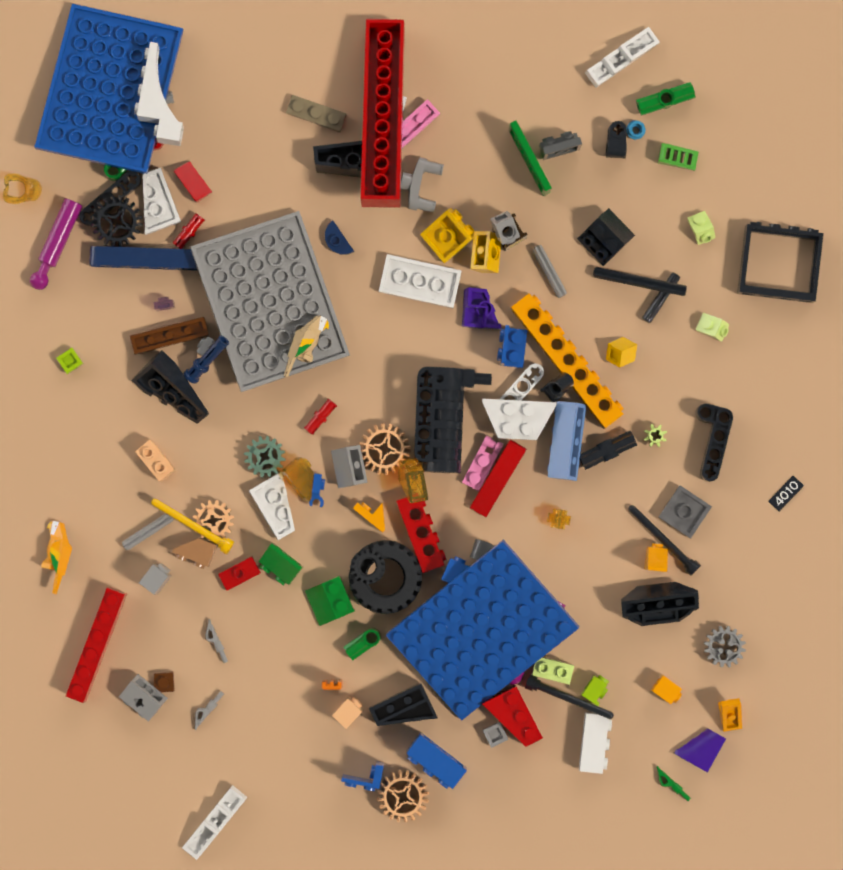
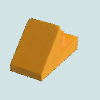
M357 502L353 509L383 533L385 531L383 503L371 514L370 511L372 509L364 502L360 505Z
M740 698L720 701L718 706L723 732L742 729Z

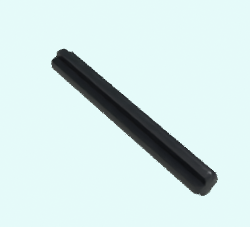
M595 267L593 271V277L680 296H685L687 292L686 285Z

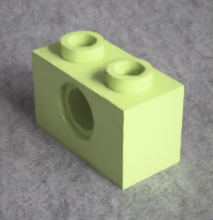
M542 657L533 664L531 674L570 685L574 665Z

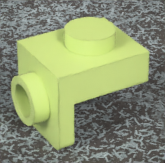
M705 211L687 218L698 245L715 239L714 227Z
M703 313L696 331L722 342L728 334L729 324L723 319Z

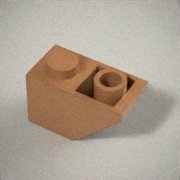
M198 538L174 548L172 553L176 554L175 558L185 562L187 559L194 561L193 565L204 569L205 566H210L218 545Z

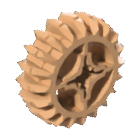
M382 423L381 430H378V426L374 425V433L368 429L367 431L370 436H362L367 440L366 443L360 442L361 446H365V449H361V452L365 453L362 459H368V462L364 465L367 467L372 464L373 466L370 471L373 472L375 468H378L377 474L379 475L382 469H385V475H388V469H391L394 474L396 473L395 466L400 470L402 469V466L399 464L401 461L407 464V460L403 459V457H410V453H406L405 449L409 450L411 446H405L404 443H407L409 439L402 440L401 437L405 435V432H401L400 435L397 434L400 429L399 427L392 431V424H389L388 429H385V424ZM386 433L382 443H370L375 436ZM391 435L398 439L401 450L391 447ZM388 439V448L395 452L390 451L389 453L384 455V458L382 459V450H379V448H375V446H383V444H385L386 440ZM369 448L379 452L378 464L370 457ZM388 455L399 456L394 463L384 465Z
M398 770L399 776L396 777L395 773L391 772L393 779L390 780L389 777H384L387 784L380 783L384 790H377L378 794L383 795L378 797L377 801L384 802L379 805L380 809L387 808L383 812L384 815L391 812L390 820L396 815L397 822H400V818L404 817V822L406 823L408 822L407 816L415 820L414 813L418 816L422 815L418 810L419 808L426 810V806L422 802H429V799L423 798V796L429 795V791H422L427 785L419 784L423 780L421 777L417 781L415 780L416 773L409 777V770H406L405 776H402V771ZM398 781H408L402 789L391 786ZM412 785H415L419 792L418 801L409 793ZM406 788H408L406 791V797H408V799H404V801H401L398 805L400 799L398 793H402V791L405 792ZM387 791L396 797V803L393 808L388 803ZM406 803L415 806L409 811H398Z

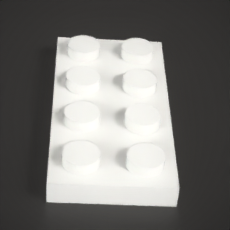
M387 254L379 292L454 308L462 271Z

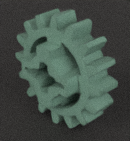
M259 436L258 442L252 440L253 446L247 445L250 451L244 453V455L248 456V459L244 462L250 463L248 470L255 469L254 475L260 472L261 477H264L265 473L271 477L272 471L278 474L277 468H283V465L280 463L281 461H286L282 457V454L286 452L284 450L280 451L281 443L275 444L277 439L274 438L271 442L269 436H266L265 440ZM261 444H268L264 449L256 448ZM274 448L276 449L278 454L277 460L273 457L272 452ZM269 452L268 456L270 459L262 462L261 453ZM252 454H255L257 457L256 465L252 460ZM267 464L273 465V467L270 468V469H266V470H263V469H262V468L264 467V465H267Z

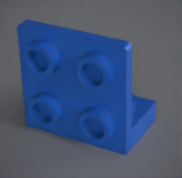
M505 325V328L500 330L499 342H503L502 348L498 349L497 361H500V366L523 368L527 330L509 328V325Z
M377 761L376 766L372 765L371 779L343 774L341 782H345L344 785L356 788V785L364 786L365 790L375 791V789L380 788L384 762Z

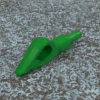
M657 766L660 785L662 787H671L676 794L679 793L684 799L689 801L691 798L682 790L683 788ZM661 776L665 777L667 783L664 784L662 782Z

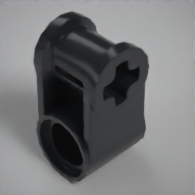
M615 121L608 128L606 158H626L627 128L622 121ZM616 126H618L619 130H622L618 135L613 131Z
M563 372L554 380L552 379L540 391L544 392L551 402H556L565 395V392L573 387L574 380L571 375Z

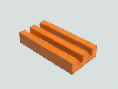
M327 680L322 681L323 690H341L343 687V680H339L338 684H335V680H331L330 684H327Z

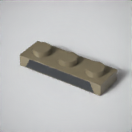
M292 95L286 114L337 132H341L347 115L344 112Z

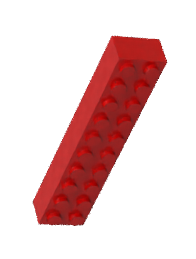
M366 19L361 166L362 207L400 208L405 48V23L401 19Z

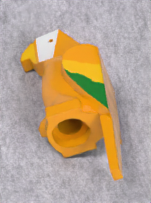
M52 521L47 526L50 532L47 558L43 561L41 567L55 570L52 593L57 594L62 576H65L72 546L69 544L64 523Z

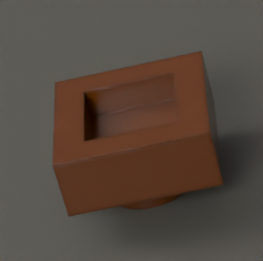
M174 672L154 673L155 688L161 693L174 692Z

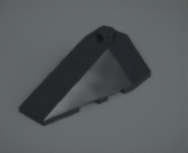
M163 350L156 354L131 380L145 394L150 397L152 395L162 400L161 403L166 406L170 404L177 409L179 414L196 424L209 415V412L178 365Z

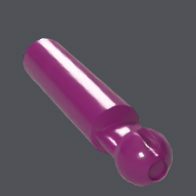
M67 198L64 199L38 258L41 266L37 272L30 276V284L33 288L42 290L47 287L49 282L48 271L50 268L56 267L82 208L81 204Z

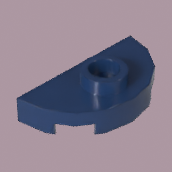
M332 220L325 231L327 246L334 253L340 255L354 253L353 248Z

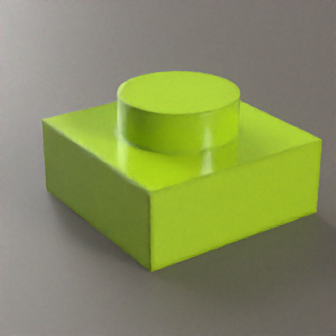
M70 348L56 358L66 374L71 373L84 364L73 348Z

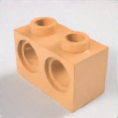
M152 440L147 441L135 451L159 482L164 481L176 471Z
M348 697L332 716L347 729L362 713V703L355 697L352 699Z

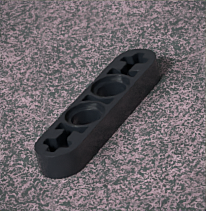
M134 171L125 173L82 209L79 214L80 221L87 226H91V223L96 222V220L84 221V214L86 212L91 214L93 212L91 207L93 206L99 210L97 203L103 198L111 202L110 196L113 195L112 191L116 187L122 188V200H124L140 186L141 177ZM129 176H136V184L130 183L127 185L129 190L126 191L125 187L120 183L123 181L124 184H127ZM115 206L109 207V208L106 209L104 212L108 213V212L111 211Z

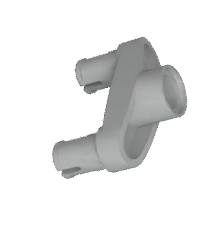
M420 157L413 174L403 172L401 189L409 191V209L434 212L436 201L420 198L418 194L422 175L425 172L442 175L444 164L430 162L426 158Z

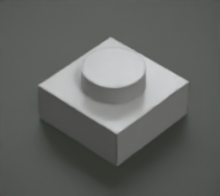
M209 336L206 339L203 338L197 346L199 348L197 352L203 356L215 341Z
M500 722L483 730L491 748L509 740Z

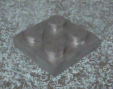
M679 485L659 515V518L691 539L712 506Z

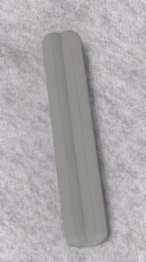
M542 245L534 247L533 253L558 298L565 296L567 292Z
M165 513L125 539L122 545L126 550H130L173 522V517Z

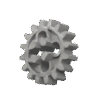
M719 626V631L712 629L713 635H706L709 642H704L708 646V648L704 649V652H709L707 659L713 658L712 664L716 665L719 662V666L722 668L724 663H726L727 667H731V662L737 665L736 659H743L740 653L746 652V649L742 648V645L746 644V642L740 641L743 635H736L737 629L735 628L730 631V626H726L725 630H723L722 626ZM724 634H729L730 638L726 641V644L729 646L736 645L737 651L732 652L730 649H725L726 658L721 660L720 654L723 653V649L719 647L714 649L712 643L717 641L719 644H724L723 636Z

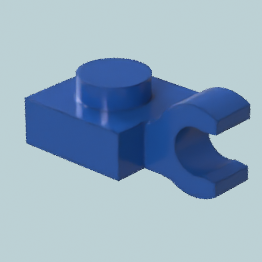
M314 473L312 496L309 501L310 506L313 505L315 499L320 501L321 508L324 505V501L320 497V490H324L325 479H322V474Z

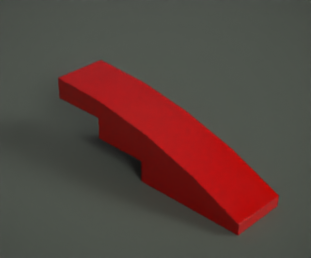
M510 439L471 504L470 508L487 517L527 449Z

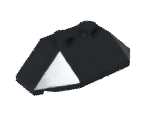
M678 582L637 586L621 599L622 617L640 626L680 622L694 610L699 609L698 590Z

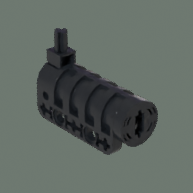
M423 367L419 370L417 376L414 456L417 461L423 463L422 472L461 473L464 387L474 388V384L491 385L492 374L475 373V369ZM424 372H428V376H431L428 379L427 386H424V377H421L424 375ZM421 392H429L431 398L426 401L422 400L420 397ZM419 404H430V407L427 406L426 413L430 414V416H427L426 418V424H429V426H418V423H423V417L419 416V414H422L423 412V406H419ZM425 429L429 432V437L421 439L418 432ZM417 442L428 443V445H425V452H428L425 458H421V455L417 453L421 452L422 444L417 445Z

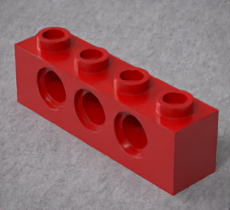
M416 493L397 500L398 508L422 572L425 573L443 566V561L447 559L443 549H438L437 543L440 540L437 532H432L430 525L433 522L430 514H425L423 509L426 506L423 495L419 496ZM412 509L420 510L421 517L418 520L411 519L410 511ZM419 527H425L428 530L425 538L417 536L416 531ZM426 545H432L435 550L434 554L426 556L423 548Z

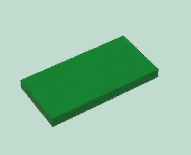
M517 120L511 122L508 131L543 196L550 194L552 187Z

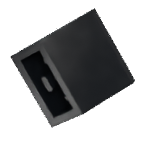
M608 208L577 239L604 266L635 235Z

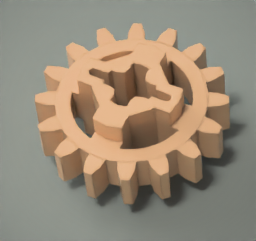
M208 500L207 506L201 503L202 509L196 508L198 516H193L194 519H197L196 523L201 526H208L211 528L212 533L226 538L225 532L231 533L232 531L229 529V526H234V523L230 522V519L234 518L232 515L229 516L231 508L226 510V503L220 506L219 500H216L215 504ZM215 508L223 511L225 515L220 516L217 514ZM208 509L206 518L201 519L202 514ZM212 515H214V518H222V520H218V522L215 523L216 526H213L212 523L205 522L212 519ZM223 522H226L224 529L220 531V525Z

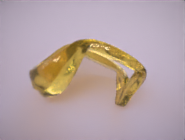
M7 174L4 177L5 189L3 191V199L6 203L20 204L36 201L40 197L42 187L38 180L26 178L19 174ZM9 181H20L24 184L25 191L21 197L7 195Z

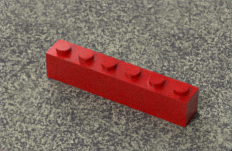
M111 587L106 588L65 697L81 703L87 701L127 593Z

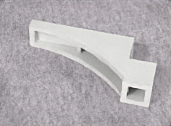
M150 42L149 48L145 50L147 62L146 66L142 67L141 77L143 78V84H139L138 96H140L139 103L135 104L134 114H137L139 121L159 124L155 125L154 136H156L158 143L181 146L184 131L183 122H178L164 99L158 75L160 49L158 43Z

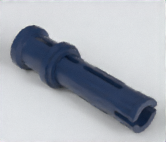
M219 336L201 358L195 359L191 368L184 371L185 378L193 384L198 383L200 376L208 372L209 365L229 345V341L224 336Z

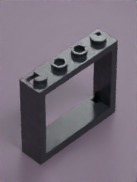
M750 222V224H747L744 230L737 294L806 303L816 302L824 233H819V230H814L813 228L802 231L800 227L788 226V229L781 228L779 224H769V226H762L761 222ZM751 233L814 240L808 293L745 285Z

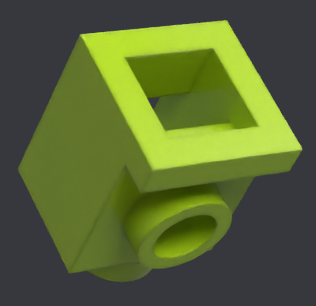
M593 675L581 695L598 706L600 703L597 700L598 698L602 699L607 693L608 689L606 687L609 681L601 675L598 678Z

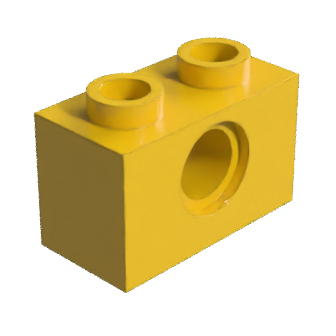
M474 231L471 270L480 273H499L501 242L497 239L494 232Z

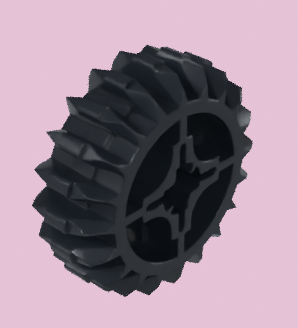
M111 195V202L103 198L105 204L102 206L98 202L97 205L100 209L93 208L92 211L97 216L92 215L90 219L96 220V222L90 225L91 227H97L93 234L101 233L97 237L99 241L105 237V245L111 240L112 247L115 246V241H118L119 247H122V240H125V243L128 245L130 242L127 238L131 237V239L135 240L136 238L132 233H140L136 226L142 227V223L137 222V220L142 219V216L135 215L140 209H132L135 203L131 202L128 205L129 198L126 197L121 202V195H118L117 201ZM120 206L114 214L104 212L109 207ZM125 209L131 214V225L123 220ZM117 216H120L119 220L122 222V224L117 223L115 226H113V221H111L110 218L116 219ZM101 217L110 223L107 234L101 228ZM119 228L128 230L121 236H112Z

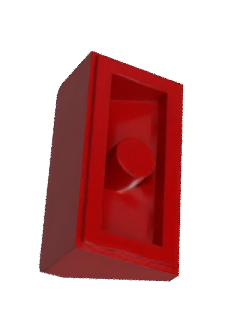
M190 161L174 170V173L196 203L212 193Z

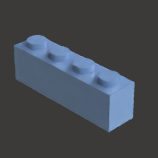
M557 401L554 411L555 421L552 428L553 437L550 446V461L547 467L549 478L577 481L586 412L585 404Z

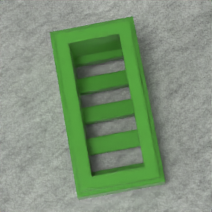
M662 143L658 164L695 171L699 152ZM667 150L670 151L669 160L665 159ZM674 152H678L676 161H672ZM681 153L685 154L683 163H680ZM689 155H692L691 165L687 164Z

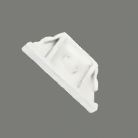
M482 399L495 433L501 439L537 440L556 407V402Z

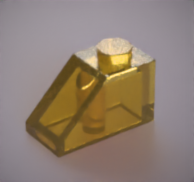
M296 457L280 471V474L303 501L309 502L312 497L313 471L310 468L312 466L306 458Z
M408 459L399 461L398 480L409 503L428 500L424 471L419 460Z

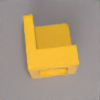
M625 337L608 343L606 360L619 368L634 362L637 344Z

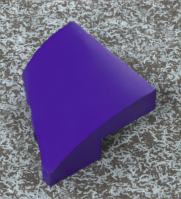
M471 287L464 289L462 327L501 329V323L497 321L494 313L495 308L490 303L487 289Z
M707 728L700 735L688 741L687 744L676 749L674 754L708 773L726 738Z

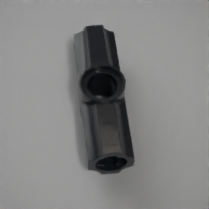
M627 431L616 438H610L597 444L596 447L581 453L580 461L585 470L637 446L636 440L632 432Z

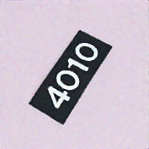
M792 476L768 502L780 512L804 485L795 476Z

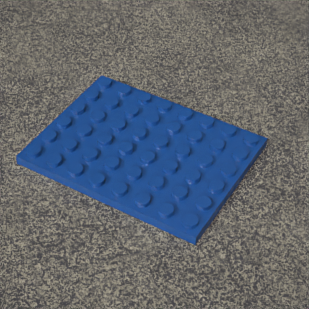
M72 4L34 148L36 150L148 174L156 142L154 128L155 125L159 124L139 121L137 114H134L135 104L139 103L140 96H138L139 84H143L141 71L147 62L145 50L149 48L150 42L158 43L159 45L158 75L160 88L166 101L184 29Z
M503 539L388 631L386 636L462 721L480 707L482 703L489 700L577 631L579 625Z

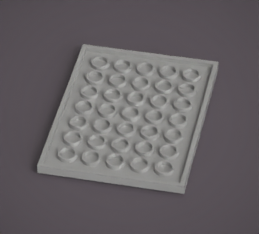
M299 211L190 247L220 335L229 341V345L225 349L240 392L285 378L284 373L289 359L287 356L295 332L304 327L315 316L326 318L329 322V329H324L320 333L318 343L312 351V362L305 363L296 359L289 376L350 355Z

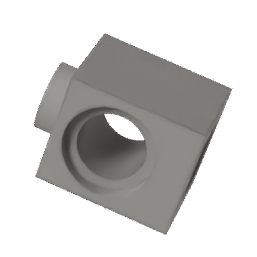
M508 211L490 218L497 239L502 245L513 243L520 237L514 219ZM509 226L508 231L502 233L503 229Z

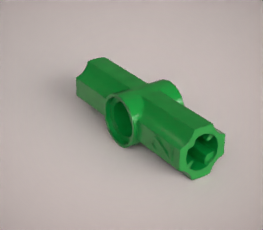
M689 82L637 99L636 104L640 115L643 116L695 99L696 96L693 85ZM668 95L671 101L664 103L661 100V96Z

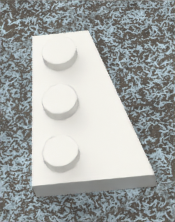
M158 168L148 172V174H143L145 235L180 223L181 220L162 169Z
M282 472L249 490L277 540L295 531Z

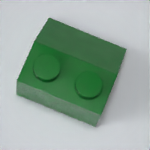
M271 543L259 560L261 563L260 568L268 574L270 571L276 575L275 579L283 586L285 583L290 585L303 569L300 563L274 543Z
M340 576L305 590L319 626L355 612Z

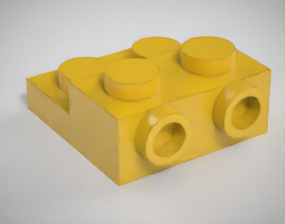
M452 208L446 210L420 234L444 264L473 240L474 229L469 224L465 225L461 220L463 218L461 213L456 209L453 211Z

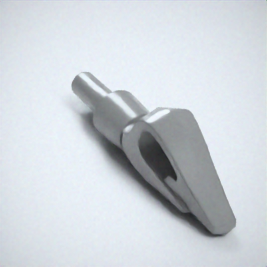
M209 619L205 638L208 642L214 643L216 652H219L223 663H226L228 660L223 651L225 648ZM209 630L212 631L213 638L208 637Z
M222 691L218 693L214 700H210L206 708H198L196 710L195 730L218 705L217 702L224 695ZM199 712H203L201 719H198Z

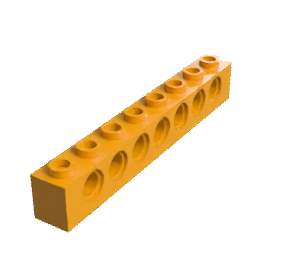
M528 293L510 309L559 372H566L571 375L574 380L573 390L604 429L623 415V407L617 400L615 402L610 397L612 393L607 386L604 385L602 387L598 382L600 378L597 373L587 368L588 362L582 355H577L574 351L577 348L571 340L566 341L563 337L565 333L559 325L555 326L552 323L553 317L547 310L543 311L539 306L541 304L540 300L535 295L531 296ZM536 310L538 318L535 320L530 319L528 312ZM540 326H549L550 333L547 335L541 334ZM553 340L561 342L562 348L560 350L552 348L551 343ZM565 355L573 357L574 362L572 365H566L563 362ZM577 370L584 371V380L576 379L575 372ZM589 385H594L597 388L596 395L592 396L587 393ZM601 400L608 402V410L603 411L599 408Z

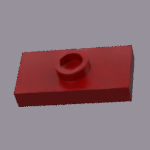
M253 556L218 575L226 591L261 574Z

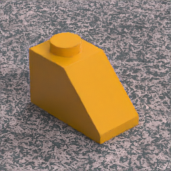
M652 543V547H647L644 570L667 572L668 549H664L663 544Z

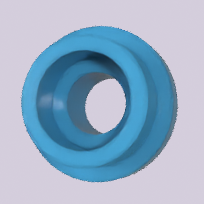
M635 120L628 124L627 135L631 139L638 140L644 136L646 129L642 122ZM634 127H637L639 129V133H633L632 129Z

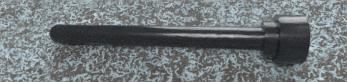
M634 505L629 506V512L684 564L685 571L690 576L694 574L701 565L696 560L689 559Z
M530 674L526 682L525 689L540 690L607 719L614 717L613 712L543 684L538 677Z

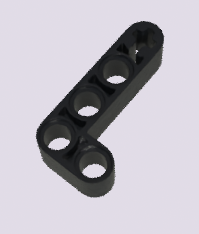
M702 404L695 411L696 418L702 422L710 423L712 426L700 469V476L704 481L711 482L716 480L720 473L733 421V414L727 408ZM703 407L708 408L710 412L707 418L702 417L700 414V410ZM721 412H725L728 415L726 423L719 420ZM716 431L723 433L722 441H717L714 438ZM712 449L717 450L719 453V457L716 460L711 459L709 456ZM707 461L717 463V466L714 465L711 469L714 476L707 478L708 474H705V471L710 469L711 464H707Z

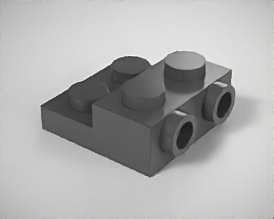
M572 131L560 134L561 137L554 139L551 136L542 139L543 142L539 144L543 160L579 151L582 146L581 138L578 137L577 133L572 134Z

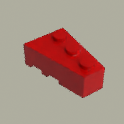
M516 685L482 703L525 747L543 739Z

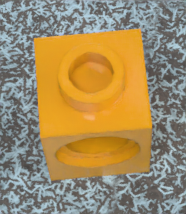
M661 675L651 688V691L669 704L676 703L682 696L680 693L682 689L664 675Z

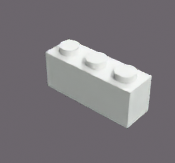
M585 712L579 771L603 774V769L607 770L608 758H605V750H609L610 746L607 732L611 731L612 728L611 719L595 713Z

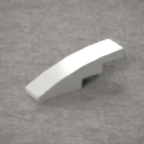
M648 27L589 68L585 74L595 88H597L659 44L660 41Z
M232 785L182 848L197 860L244 803L247 796Z

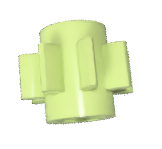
M651 424L650 431L644 430L647 437L643 440L650 441L649 447L653 443L660 447V441H667L663 438V434H666L667 431L662 432L660 430L661 425L654 428V425ZM657 431L660 439L652 440L653 436L651 433Z

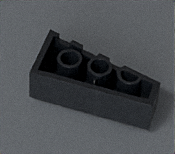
M362 141L313 146L317 173L361 178Z

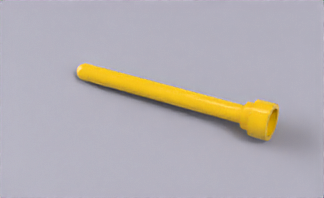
M152 499L151 504L217 544L220 551L227 555L234 544L233 540L224 537L223 539L160 500Z

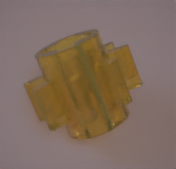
M553 509V513H548L547 522H551L550 528L565 530V525H570L571 516H567V510Z

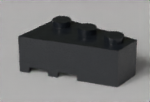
M421 682L369 707L377 726L438 718Z

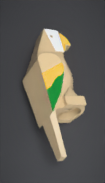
M315 316L304 327L295 332L287 356L289 359L284 377L289 376L296 359L305 363L312 362V351L318 343L320 333L324 329H329V322L326 318Z

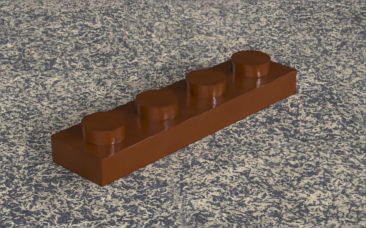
M200 317L131 335L130 339L134 354L137 355L209 336L205 317Z

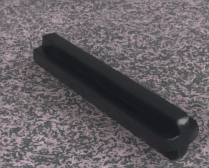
M673 272L667 279V282L677 284L680 276ZM659 291L642 319L647 323H651L670 293Z

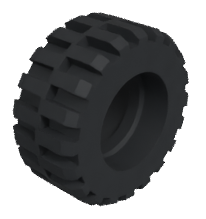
M390 540L376 541L362 548L361 550H375L382 555L383 559H391L397 562L403 570L404 580L397 592L391 595H381L373 591L369 584L357 581L352 575L350 568L349 583L355 599L363 607L381 614L395 613L408 607L418 595L422 583L421 566L414 553L401 543ZM371 559L363 560L360 565L361 571L368 574V570L374 561Z

